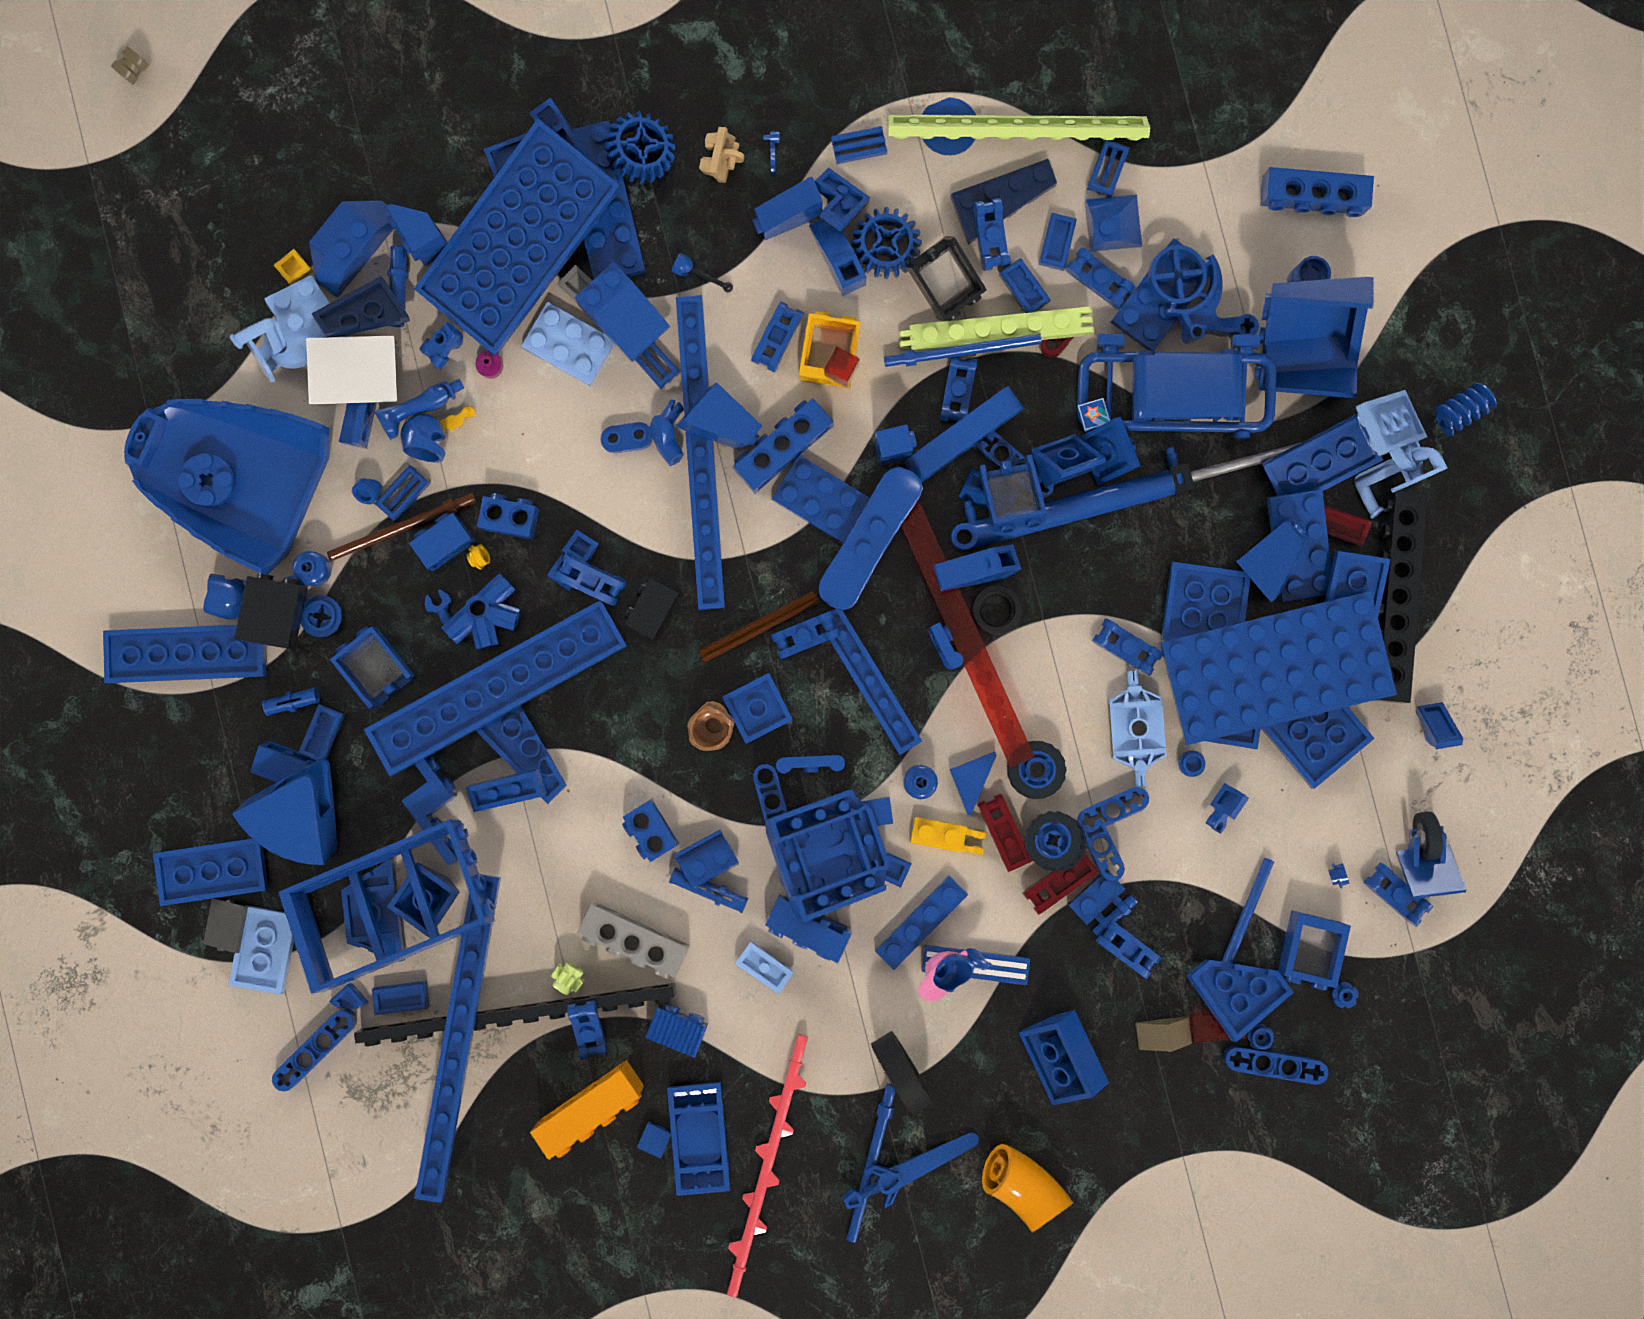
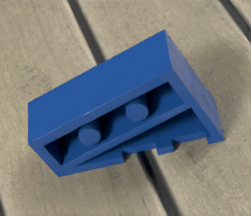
M779 894L765 926L769 927V933L780 938L786 936L793 940L792 943L803 949L809 948L817 952L816 955L828 961L832 960L836 963L839 962L852 935L850 927L825 915L800 923L791 909L788 898Z

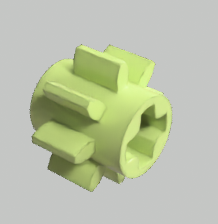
M566 962L565 966L559 964L551 975L552 978L556 979L552 985L565 995H570L572 990L577 993L585 982L581 978L584 971L571 962Z

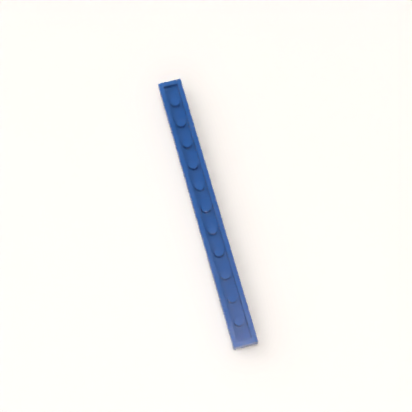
M702 295L676 297L684 415L709 388ZM685 431L698 610L725 608L713 441Z
M481 874L486 882L485 892L487 898L492 901L496 910L501 877ZM470 893L464 924L478 919ZM493 923L461 936L414 1199L437 1203L444 1201Z

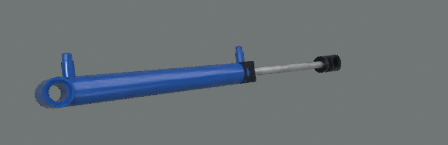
M1299 443L1191 472L1188 463L1179 464L1174 447L1166 448L1170 467L1168 470L1045 502L1047 515L1046 521L1036 528H1016L1014 532L1008 534L993 533L990 517L978 520L972 502L966 501L964 502V511L968 523L959 524L953 529L950 535V544L956 551L967 552L974 548L1127 507L1188 493L1195 489L1194 481L1261 464ZM1030 506L997 515V519L1035 512V507ZM961 531L967 532L970 535V543L961 544L958 542L957 533Z

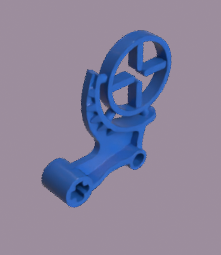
M1173 245L1163 249L1153 258L1148 269L1150 288L1160 300L1170 304V309L1165 310V315L1177 317L1183 331L1181 339L1185 344H1192L1203 338L1204 334L1229 337L1231 339L1233 335H1255L1258 332V320L1251 314L1230 318H1219L1217 316L1216 308L1221 299L1223 281L1221 269L1214 254L1203 261L1202 257L1192 248L1184 245ZM1170 252L1174 272L1180 270L1178 252L1187 254L1197 264L1198 269L1180 273L1181 278L1200 276L1198 287L1190 297L1184 298L1181 278L1174 281L1176 299L1167 296L1159 288L1156 281L1172 279L1175 276L1174 272L1155 274L1156 264L1163 254ZM1209 266L1210 283L1207 293H1204L1202 290L1207 280L1206 267ZM1197 296L1202 299L1195 307L1182 310L1177 309V305L1190 302Z

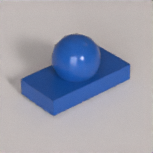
M1443 702L1417 706L1416 714L1425 729L1424 737L1428 744L1435 747V749L1463 744L1464 738Z

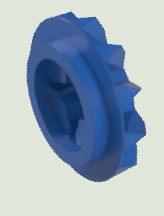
M313 596L304 604L301 625L312 636H330L338 630L340 623L343 621L342 609L336 600L328 596ZM322 609H324V614L331 617V619L323 620L322 624H319L320 620L312 616V614L321 613Z

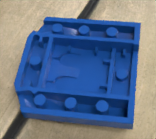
M852 789L765 820L766 835L791 909L800 923L886 891L885 874L889 867V859L872 810L854 795L855 792Z

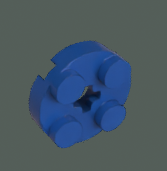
M201 453L188 459L182 466L177 480L182 493L189 501L208 507L221 505L226 502L233 494L235 488V475L230 464L221 457ZM211 473L213 475L211 479L213 485L211 487L209 485L203 487L201 477L203 475L208 476Z

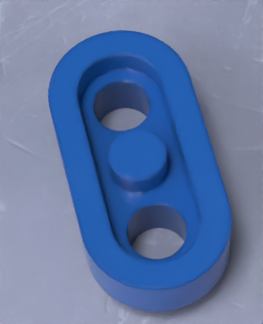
M635 422L607 427L602 432L600 440L606 451L617 454L646 449L652 444L653 437L650 427L646 423ZM637 431L644 432V437L642 439L635 438V433ZM611 435L618 436L616 443L609 442Z

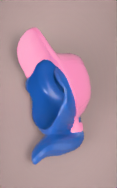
M968 948L961 953L952 951L940 952L927 961L925 965L926 977L919 986L918 994L927 1001H937L948 992H953L956 987L966 983L972 976L975 968L986 970L992 966V963L986 961L982 954L974 948Z

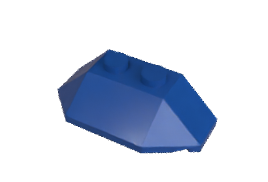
M341 202L310 240L309 245L316 282L335 297L339 298L394 230L387 219L391 214L384 202Z

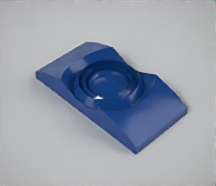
M721 1082L667 1087L676 1195L730 1191L729 1159Z

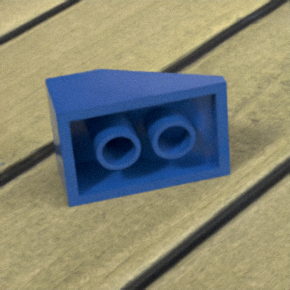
M614 262L574 297L578 306L631 362L638 358L670 328L667 321Z

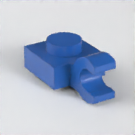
M1224 783L1210 804L1215 810L1208 817L1206 824L1221 834L1227 825V818L1230 817L1235 820L1249 798L1242 792Z

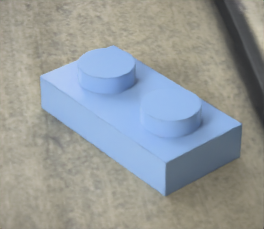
M752 941L749 942L735 963L777 994L781 992L794 973L791 968Z

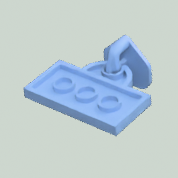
M312 275L264 298L276 319H263L235 335H230V339L239 349H242V345L247 343L262 372L271 383L275 381L272 371L280 367L291 369L307 367L306 338H326L311 313L330 303ZM264 334V345L257 348L252 339ZM348 334L338 337H351V335Z
M1406 390L1367 401L1356 407L1358 420L1366 428L1370 436L1369 443L1371 448L1378 453V456L1390 453L1392 459L1359 473L1355 477V486L1367 511L1371 515V519L1378 516L1384 508L1380 507L1376 502L1369 487L1370 485L1401 471L1406 483L1392 488L1391 491L1394 493L1447 469L1443 457L1437 450L1420 447L1418 441L1426 438L1427 435ZM1429 458L1434 470L1423 474L1421 470L1423 461Z

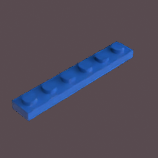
M836 608L832 611L834 616L832 621L835 628H839L841 635L829 641L898 754L901 755L922 742L844 612ZM820 623L821 628H822L823 631L825 632V629H824V627H823V624Z

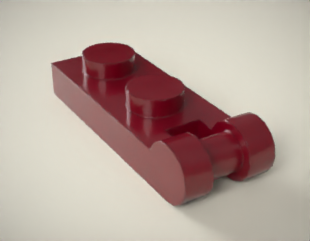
M1002 794L994 796V800L987 803L985 801L978 803V809L1007 872L1032 862ZM999 809L1002 816L993 820L990 812Z
M1083 852V858L1077 862L1075 867H1070L1067 871H1051L1022 893L1027 900L1030 899L1034 904L1033 909L1039 915L1099 871L1086 853ZM1045 888L1050 896L1043 900L1039 892Z

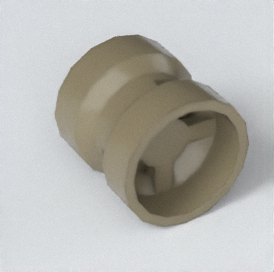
M127 46L122 52L124 58L115 60L111 67L133 85L138 80V71H145L149 64Z

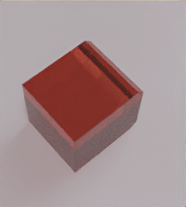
M836 346L824 368V376L848 387L860 364V358Z

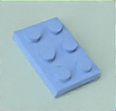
M546 302L521 347L591 387L615 344L606 334L553 304Z
M246 905L248 910L240 952L234 954L229 986L281 995L285 991L294 944L286 914L283 911Z

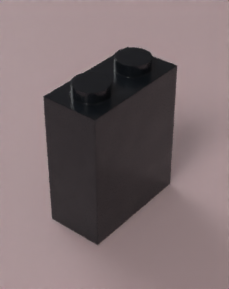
M257 573V577L247 576L234 639L295 650L308 588L299 586V580L283 578V582L273 581L274 576Z

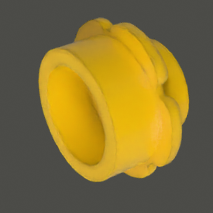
M482 544L469 547L470 552L467 553V559L472 567H477L481 570L490 563L489 553Z

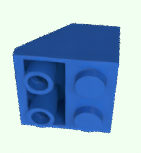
M394 204L387 205L386 207L391 214L387 219L402 238L401 242L407 252L411 254L415 261L420 259L425 266L434 262L447 244V241L428 213Z

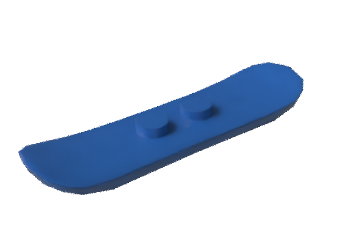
M901 467L890 469L878 483L858 521L820 580V597L830 607L846 610L857 602L888 545L920 498L923 490L922 481L912 471Z

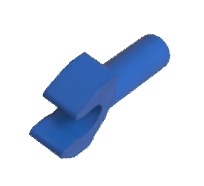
M439 589L438 592L442 603L436 606L432 597L426 595L425 607L427 612L437 613L444 625L451 619L448 608L453 603V600L448 593Z

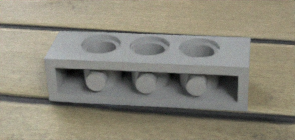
M597 902L590 904L577 933L583 936L582 940L594 946L597 943L607 947L606 951L618 957L621 954L631 958V963L642 968L648 965L655 969V974L669 979L670 976L675 978L690 946ZM603 925H612L615 928V936L606 937L602 932ZM635 935L640 941L639 947H629L626 943L627 936ZM654 946L661 947L664 951V957L662 959L653 958L650 949Z

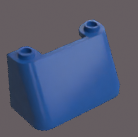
M1222 349L1220 354L1155 355V351L1145 350L1139 351V356L1133 357L1132 422H1145L1146 420H1152V418H1154V421L1175 419L1220 420L1222 417L1226 421H1240L1244 418L1242 355L1236 354V349Z

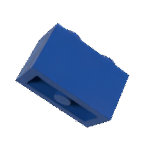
M446 513L440 516L435 521L436 525L429 530L427 528L420 530L413 536L414 540L409 543L428 570L435 571L476 542L459 516L454 513L450 515Z

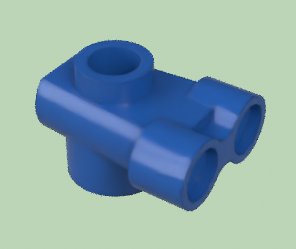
M445 322L433 334L431 339L426 338L419 349L430 358L431 363L435 367L442 369L449 360L448 355L451 350L458 349L462 345L463 336L451 323Z

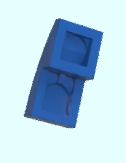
M576 530L563 548L561 556L547 574L548 578L570 591L572 589L571 586L554 578L557 568H561L563 564L562 558L566 552L571 553L580 560L589 563L599 543ZM572 568L570 574L577 577L579 570Z

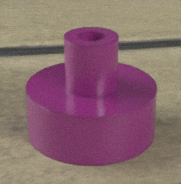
M484 351L476 358V369L485 378H496L503 371V361L497 353L493 355L489 351Z

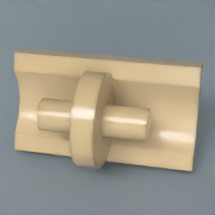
M719 127L718 132L706 134L705 147L713 151L712 158H701L699 169L704 174L713 176L718 182L726 183L729 169L734 170L735 163H742L744 161V154L738 151L739 143L735 142L736 138L727 132L728 129L726 127Z

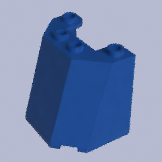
M1374 277L1272 284L1271 293H1266L1262 312V320H1267L1266 328L1260 327L1259 335H1261L1260 343H1263L1262 354L1272 358L1276 364V392L1356 398L1357 366L1367 310L1372 309L1374 305ZM1256 364L1254 380H1259L1258 390L1265 391L1266 369L1262 364Z

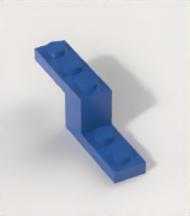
M432 755L415 763L427 780V783L402 800L423 831L443 823L438 817L434 818L432 814L457 797L454 792L456 789L454 783L449 777H443L438 770L441 766ZM447 835L431 841L448 866L458 861L452 841Z

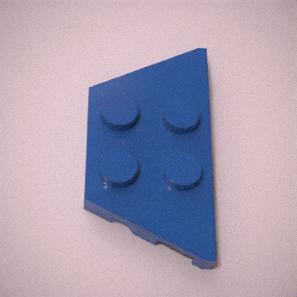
M388 859L360 877L386 956L404 950L401 918L387 908L397 893L394 859ZM350 884L341 890L347 944L358 948L362 947L374 953Z

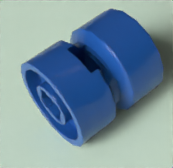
M1309 256L1304 258L1289 273L1287 282L1330 279L1331 268L1325 259L1319 256Z

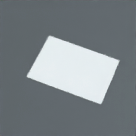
M394 336L306 338L309 404L397 402Z

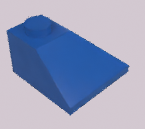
M1137 195L1085 199L1090 252L1142 247Z

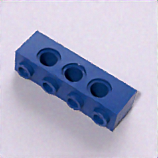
M1269 167L1262 179L1260 206H1267L1268 209L1274 211L1290 208L1298 213H1307L1313 210L1320 211L1323 215L1346 213L1348 217H1360L1372 207L1374 176ZM1286 187L1292 188L1296 196L1288 194ZM1312 189L1318 190L1321 193V198L1315 197ZM1338 192L1345 193L1347 200L1341 199Z
M814 398L809 402L806 400L802 401L794 409L796 413L789 419L786 417L782 418L774 426L776 430L772 434L761 436L754 443L756 447L750 453L745 451L735 459L734 471L754 494L834 426V421ZM798 422H806L809 425L808 431L798 433L794 429ZM783 438L788 440L790 444L786 450H778L774 446L775 442ZM761 455L767 456L770 460L769 464L763 468L755 464L756 458Z

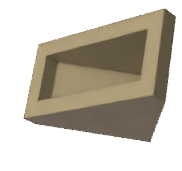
M1188 1016L1135 1022L1139 1050L1172 1052L1192 1044Z

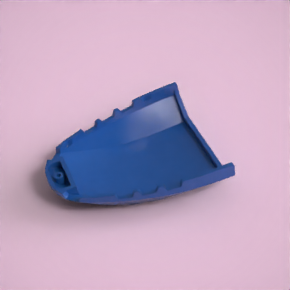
M203 399L167 400L166 404L157 408H148L137 418L125 442L124 458L134 479L132 482L157 508L166 513L173 522L182 526L192 536L203 541L222 555L266 575L291 550L329 460V428L293 414L271 408L256 407L251 404L244 405L228 401L218 402ZM201 453L216 455L227 461L235 475V488L231 497L221 505L210 507L197 505L189 501L182 493L177 481L180 470L188 459ZM211 473L208 476L203 475L201 477L203 487L205 485L210 487L213 485L211 481L213 475Z

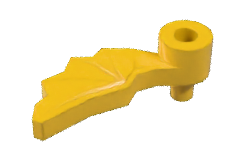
M465 406L458 415H450L445 419L439 420V422L443 426L444 431L448 429L455 431L457 427L462 426L465 417L473 418L476 415V410L472 406Z

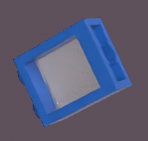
M1291 910L1278 971L1285 976L1286 981L1301 984V981L1305 980L1311 982V987L1327 991L1328 986L1337 988L1351 925Z

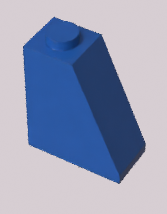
M813 177L803 180L754 209L755 218L752 219L757 234L762 233L764 239L768 240L821 218L823 200Z
M717 382L706 390L677 423V426L682 430L737 450L746 445L751 447L760 437L757 432L763 427Z
M1292 518L1286 520L1236 561L1270 602L1281 594L1308 540V536L1305 534L1307 530L1304 525L1298 520L1294 521Z

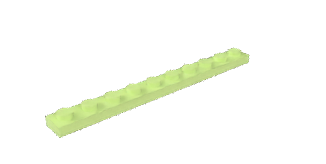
M888 115V136L898 139H905L908 136L931 139L937 136L948 139H958L959 137H972L974 139L997 137L1006 140L1012 137H1023L1033 140L1038 137H1049L1053 140H1060L1064 137H1075L1079 140H1087L1090 137L1104 140H1113L1115 138L1139 140L1141 138H1149L1150 134L1147 116Z

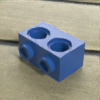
M907 424L875 433L874 443L880 466L907 460L912 456L915 446H917L914 432L908 430Z
M492 493L491 497L483 496L477 527L484 531L533 540L539 509L536 506H532L533 501L518 498L517 502L507 501V496ZM495 507H501V516L496 520H492L490 517L491 510ZM520 512H527V521L522 525H518L516 523V516Z
M653 799L623 816L625 822L622 823V826L629 837L634 835L638 842L636 849L643 859L648 858L649 862H652L679 845L678 840ZM643 813L647 815L649 823L646 828L637 826L635 822L637 814ZM652 836L661 838L663 846L660 850H653L649 846V839Z

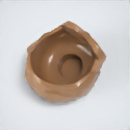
M714 701L706 702L692 715L688 722L690 743L703 751H714L723 748L731 738L735 723L734 718L728 714L726 708L720 703Z

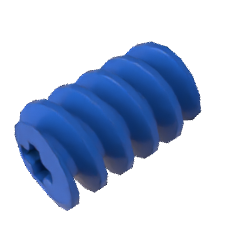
M1476 382L1470 388L1463 390L1462 393L1455 395L1453 399L1445 401L1444 405L1437 406L1435 418L1443 433L1451 437L1454 435L1453 428L1458 432L1463 430V424L1469 426L1472 424V419L1477 421L1481 418V414H1489V407L1496 409L1497 402L1494 394L1486 385Z

